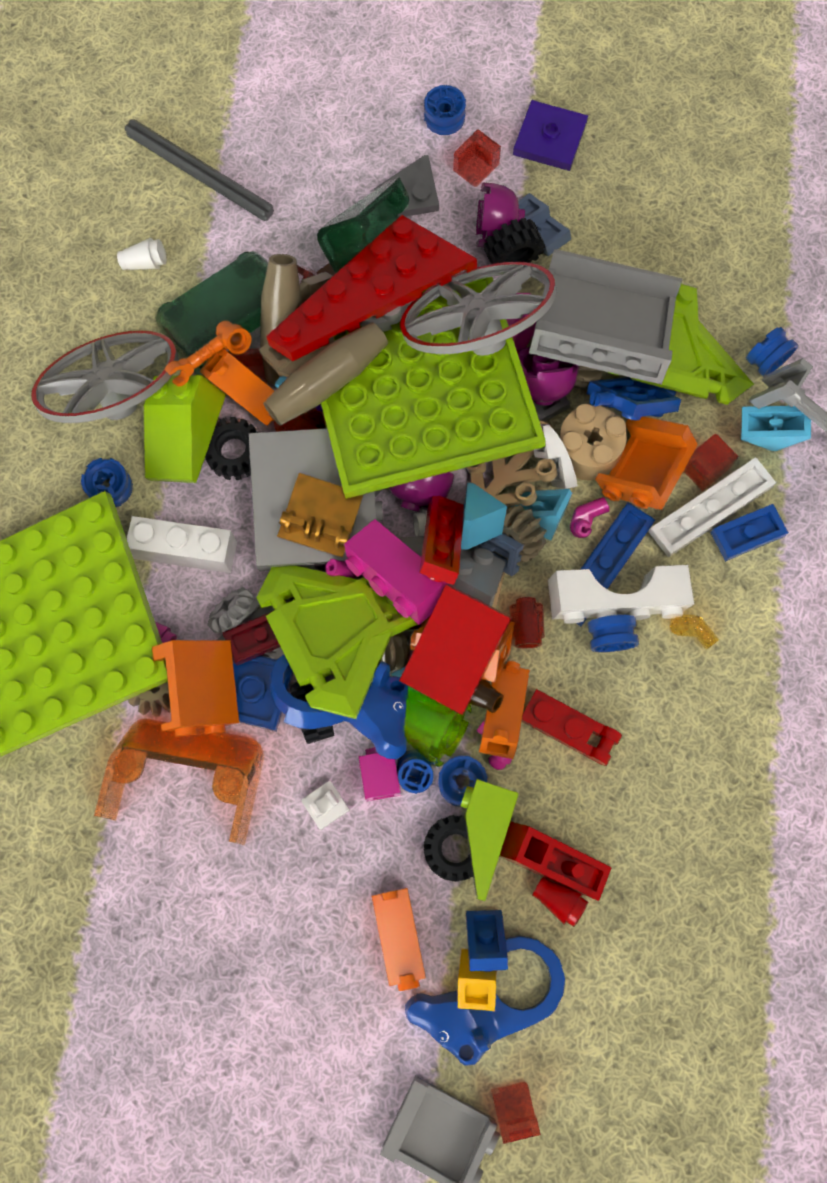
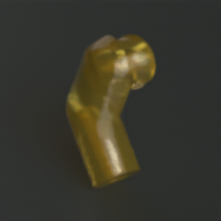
M683 614L681 617L671 619L670 630L672 633L678 636L696 637L706 650L720 640L703 618L698 615Z

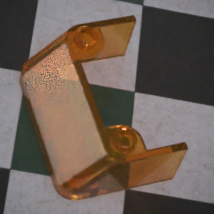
M152 719L135 721L108 759L94 816L116 821L125 784L133 783L141 777L147 758L215 771L212 783L215 796L224 803L237 805L229 842L245 846L264 761L262 746L252 738L228 733L205 735L204 729H197L196 735L175 737V731H161V724L167 722Z

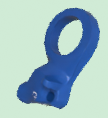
M284 654L276 660L270 677V693L276 707L286 715L284 723L297 728L317 729L346 721L371 740L379 755L388 759H398L406 753L407 740L404 728L408 685L399 681L401 677L390 676L389 664L382 661L377 667L357 719L311 708L308 702L293 697L287 692L283 684L286 677L293 671Z
M520 935L505 938L507 953L517 949L530 950L539 955L547 966L550 977L548 991L544 998L533 1007L525 1009L510 1007L502 1002L496 994L495 1011L458 1008V990L436 996L418 993L412 996L405 1004L406 1018L410 1023L428 1032L442 1047L455 1055L464 1066L475 1065L486 1051L491 1049V1045L495 1041L544 1020L556 1010L563 997L565 976L560 959L553 949L550 950L534 938Z

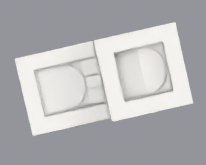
M540 424L546 444L543 448L535 449L534 455L537 458L554 461L557 476L551 481L552 487L568 489L578 486L571 459L563 442L549 424Z

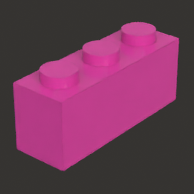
M374 519L344 543L347 555L345 562L348 568L356 576L363 575L369 581L371 588L379 596H387L403 617L408 618L410 616L420 625L432 614L445 585L448 583L435 582L426 575L420 574L421 557L381 523Z

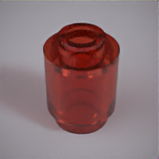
M533 597L516 599V604L509 606V613L512 617L510 622H515L512 640H515V647L528 649L542 646V638L545 637L543 604L537 603L536 598Z

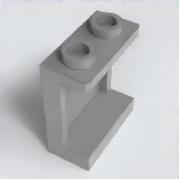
M415 1075L381 1147L380 1155L392 1162L398 1159L439 1183H479L483 1174V1170L479 1168V1165L485 1153L490 1156L493 1153L500 1133L495 1131L497 1123L493 1117Z

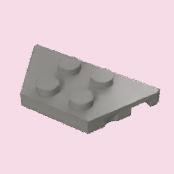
M424 536L399 538L420 557L422 556ZM477 546L467 550L461 549L459 575L455 584L449 585L492 606L506 562L494 556L491 551Z

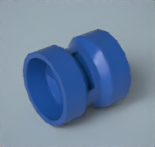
M409 750L398 759V779L404 790L417 794L424 792L430 787L434 775L431 761L427 754L420 750Z

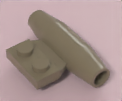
M274 254L270 256L261 294L260 348L268 343L266 336L333 276L323 272L303 279L301 284H299L297 260L295 257L288 254ZM262 357L265 379L268 383L275 385L280 375Z
M371 322L337 340L334 339V336L331 337L329 344L295 361H291L269 346L268 343L262 346L259 351L264 360L281 377H287L263 403L270 416L277 424L282 425L320 405L361 374L388 345L385 334L378 325Z

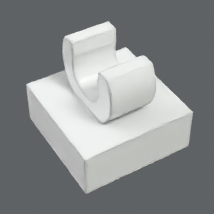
M328 781L301 800L320 830L350 811L331 781Z

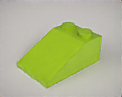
M178 375L171 376L164 386L147 398L144 403L145 478L150 481L197 483L226 394L202 375H191L188 382L183 386H176L172 382Z

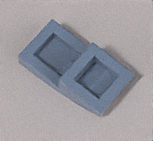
M530 193L518 201L519 208L525 209L526 220L531 219L535 222L545 243L543 253L546 256L551 255L554 249H559L571 240L570 230L550 216L549 206Z

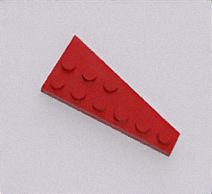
M401 215L266 336L268 345L291 361H295L329 344L331 337L345 330L350 333L360 328V322L372 316L378 319L397 307H402L422 297V291L436 284L443 286L451 282V276L463 270L469 273L477 269V258Z

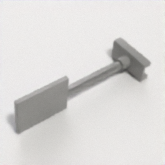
M802 358L763 377L761 381L769 387L751 396L750 403L760 409L783 400L789 406H795L827 433V412L806 396L805 390L801 388L813 368L809 362Z

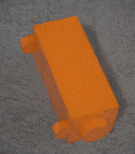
M225 349L210 357L199 371L202 375L266 426L270 422L275 421L263 404L275 390Z
M508 661L504 664L496 682H491V686L503 694L504 698L495 713L486 710L479 753L514 759L530 672L529 669L521 668L520 664L515 661Z
M408 888L373 895L372 901L389 986L397 985L398 991L420 987L419 980L425 979L426 974Z

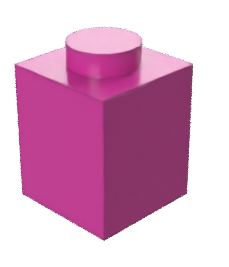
M375 747L366 749V755L358 756L364 795L367 802L401 796L395 759H388L379 755Z

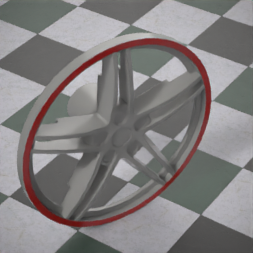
M503 262L481 266L469 273L464 271L451 276L452 281L443 286L439 284L432 286L422 293V297L414 300L402 315L400 329L406 343L421 352L454 354L473 351L476 355L493 354L505 346L506 339L524 331L547 313L557 295L555 279L546 268L527 262ZM501 275L480 293L463 285L482 278ZM530 277L539 280L546 288L545 296L516 293L522 289L521 285ZM439 296L447 300L449 306L417 317L429 303ZM524 314H528L518 322L502 329L500 320L519 319ZM461 326L459 340L456 343H430L417 338V336L431 332V335H435Z
M143 330L115 333L89 341L58 358L40 374L32 388L31 398L40 415L54 422L81 423L106 417L110 420L123 419L136 410L137 404L149 398L163 387L172 376L163 370L153 380L137 372L153 364V359L165 352L168 354L167 364L172 361H178L176 347L169 337L158 332ZM135 342L145 343L128 351L116 360L110 350V347L114 345ZM103 349L107 359L103 362H100L98 358V350ZM92 353V369L59 374L75 361ZM59 393L60 396L74 394L63 413L55 412L48 408L45 404L44 396ZM100 403L102 408L94 410L95 407Z

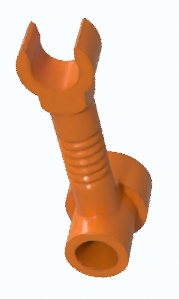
M222 321L216 327L217 336L186 359L182 358L179 361L168 363L164 370L169 375L174 374L177 370H181L180 374L172 382L176 386H183L188 382L197 367L223 348L225 350L228 349L233 354L246 352L251 345L250 333L238 324Z

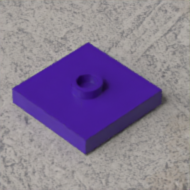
M531 100L513 148V155L570 171L588 121V115Z

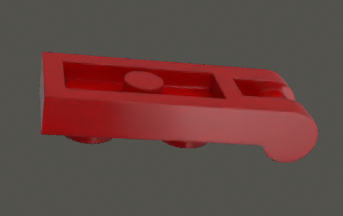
M538 689L535 690L522 715L521 722L603 766L608 765L611 759L609 753L613 745H618L622 734L617 730L593 720ZM592 733L601 738L597 747L587 743Z

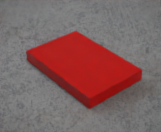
M449 584L445 585L399 681L463 715L512 617Z

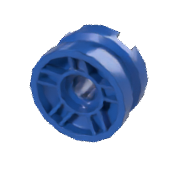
M440 85L431 89L424 99V121H426L427 128L438 135H451L459 131L465 122L466 99L463 93L458 88L450 85Z
M777 327L766 335L767 338L761 343L758 342L746 356V360L751 365L756 364L759 367L758 372L763 377L783 365L799 347L793 339L788 340L786 331L782 327Z
M99 458L86 466L87 470L81 476V485L89 498L106 491L112 495L115 507L121 506L129 499L133 483L130 475L119 461L112 458L110 460ZM107 479H110L109 487L102 485L103 482Z
M611 615L589 621L588 631L593 635V639L590 641L591 651L604 653L637 647L639 645V638L637 634H634V628L637 626L636 617L632 615Z
M470 756L451 758L443 765L439 772L438 787L440 793L448 803L456 807H461L466 787L463 789L458 788L456 783L458 776H466L469 779L468 786L473 788L477 779L487 782L488 779L485 768L478 760Z

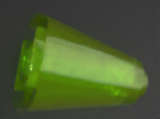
M408 687L404 728L406 740L431 764L436 767L442 766L445 763L440 761V759L444 755L449 757L453 755L462 741L469 722L463 720L465 713L461 715L419 691ZM469 704L466 712L471 714L472 708Z

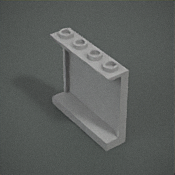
M554 249L549 271L555 279L557 295L551 308L536 322L529 353L662 385L672 359V351L669 350L675 301L682 278ZM544 288L543 296H545L546 288Z
M328 429L249 433L256 567L259 572L270 571L271 567L327 564L330 559L345 562L347 559L346 551L343 558L277 537L281 526L279 522L282 512L287 509L299 473L342 486ZM375 491L363 495L349 539L374 519L383 521L382 501H375Z

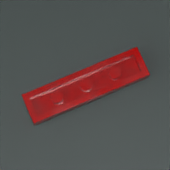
M432 496L428 504L419 573L426 575L435 582H446L454 585L459 575L464 504L442 496Z

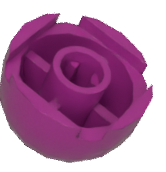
M482 183L480 191L486 193H484V200H479L476 235L482 234V239L476 242L477 247L484 248L483 245L487 242L486 238L494 236L492 232L495 229L501 230V225L506 223L508 226L511 224V220L517 219L519 222L521 218H525V209L519 208L518 197L511 189L504 185Z
M530 347L519 350V360L532 400L536 404L550 405L571 392L577 381L579 365L530 354Z
M447 472L389 487V490L393 496L402 500L400 507L419 513L421 507H428L432 496L447 498L455 475Z

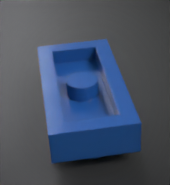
M771 504L713 528L710 533L726 562L781 539L789 532L774 504Z
M502 910L466 911L470 971L490 972L494 970H508Z

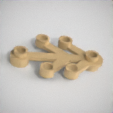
M540 421V424H549L545 421ZM534 450L514 455L507 464L505 457L493 460L494 480L486 489L483 473L486 471V463H481L477 467H466L471 475V483L476 484L507 507L520 504L523 506L532 505L537 499V494L530 482L540 480L549 482L557 476L556 465L551 459L539 461L535 468L520 470L532 457ZM545 468H551V471L547 473L542 472ZM519 485L513 493L500 494L505 487ZM525 492H531L527 497L521 496Z

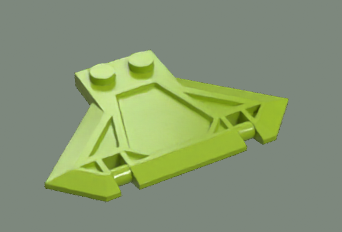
M681 284L676 296L669 350L672 351V359L662 385L635 378L631 379L703 399L708 398L709 392L714 393L718 403L728 405L751 388L754 383L699 321L697 288Z
M300 566L271 567L256 597L261 608L272 605L274 611L266 615V618L299 685L303 686L311 683L314 689L305 695L309 706L357 719L373 681L374 673L380 664L390 638L418 625L410 616L408 618L403 617L387 596H379L371 588L369 581L365 577L358 580L340 575L330 576L326 572ZM293 597V601L289 603L285 602V600ZM333 674L335 679L326 682L325 677Z

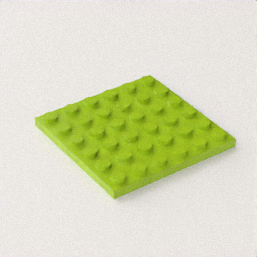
M487 277L463 285L480 293L494 280L493 277ZM439 296L429 303L417 317L449 306L447 300ZM506 319L500 320L502 329L508 327ZM400 322L391 325V330L383 331L388 345L362 373L321 403L345 499L543 448L546 444L512 337L506 339V344L501 350L489 355H476L473 351L454 354H431L418 351L409 346L404 340L400 329ZM461 326L435 335H431V332L417 336V338L430 343H456L459 340ZM345 330L335 335L334 339L337 340L349 333Z
M106 491L0 541V757L168 682L166 661H153L152 647L162 644L112 495Z

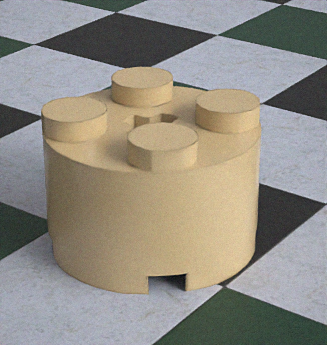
M581 404L565 418L561 426L559 438L569 454L576 478L595 480L598 473L608 475L621 458L627 441L626 423L608 408Z

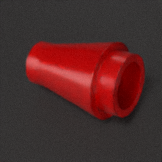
M544 877L540 880L532 894L563 925L568 923L573 927L576 926L589 903L582 898V893L553 883Z

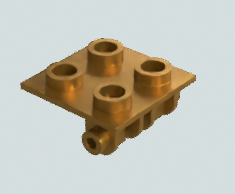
M299 473L287 509L282 512L279 522L281 526L277 537L343 558L345 553L344 543L349 540L363 495L345 499L342 486Z

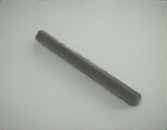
M131 119L126 124L125 131L128 137L261 220L268 221L270 216L273 215L274 210L271 203L135 119Z

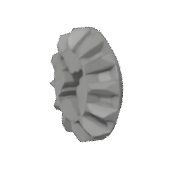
M244 587L237 591H231L226 598L223 597L222 601L215 605V610L210 613L207 624L214 633H222L236 627L250 612L254 595Z

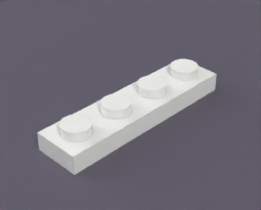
M755 457L652 526L648 532L669 558L773 488L776 481Z

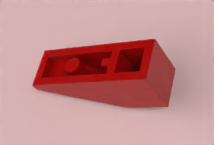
M512 821L509 823L499 856L597 901L601 898L612 867L530 826Z

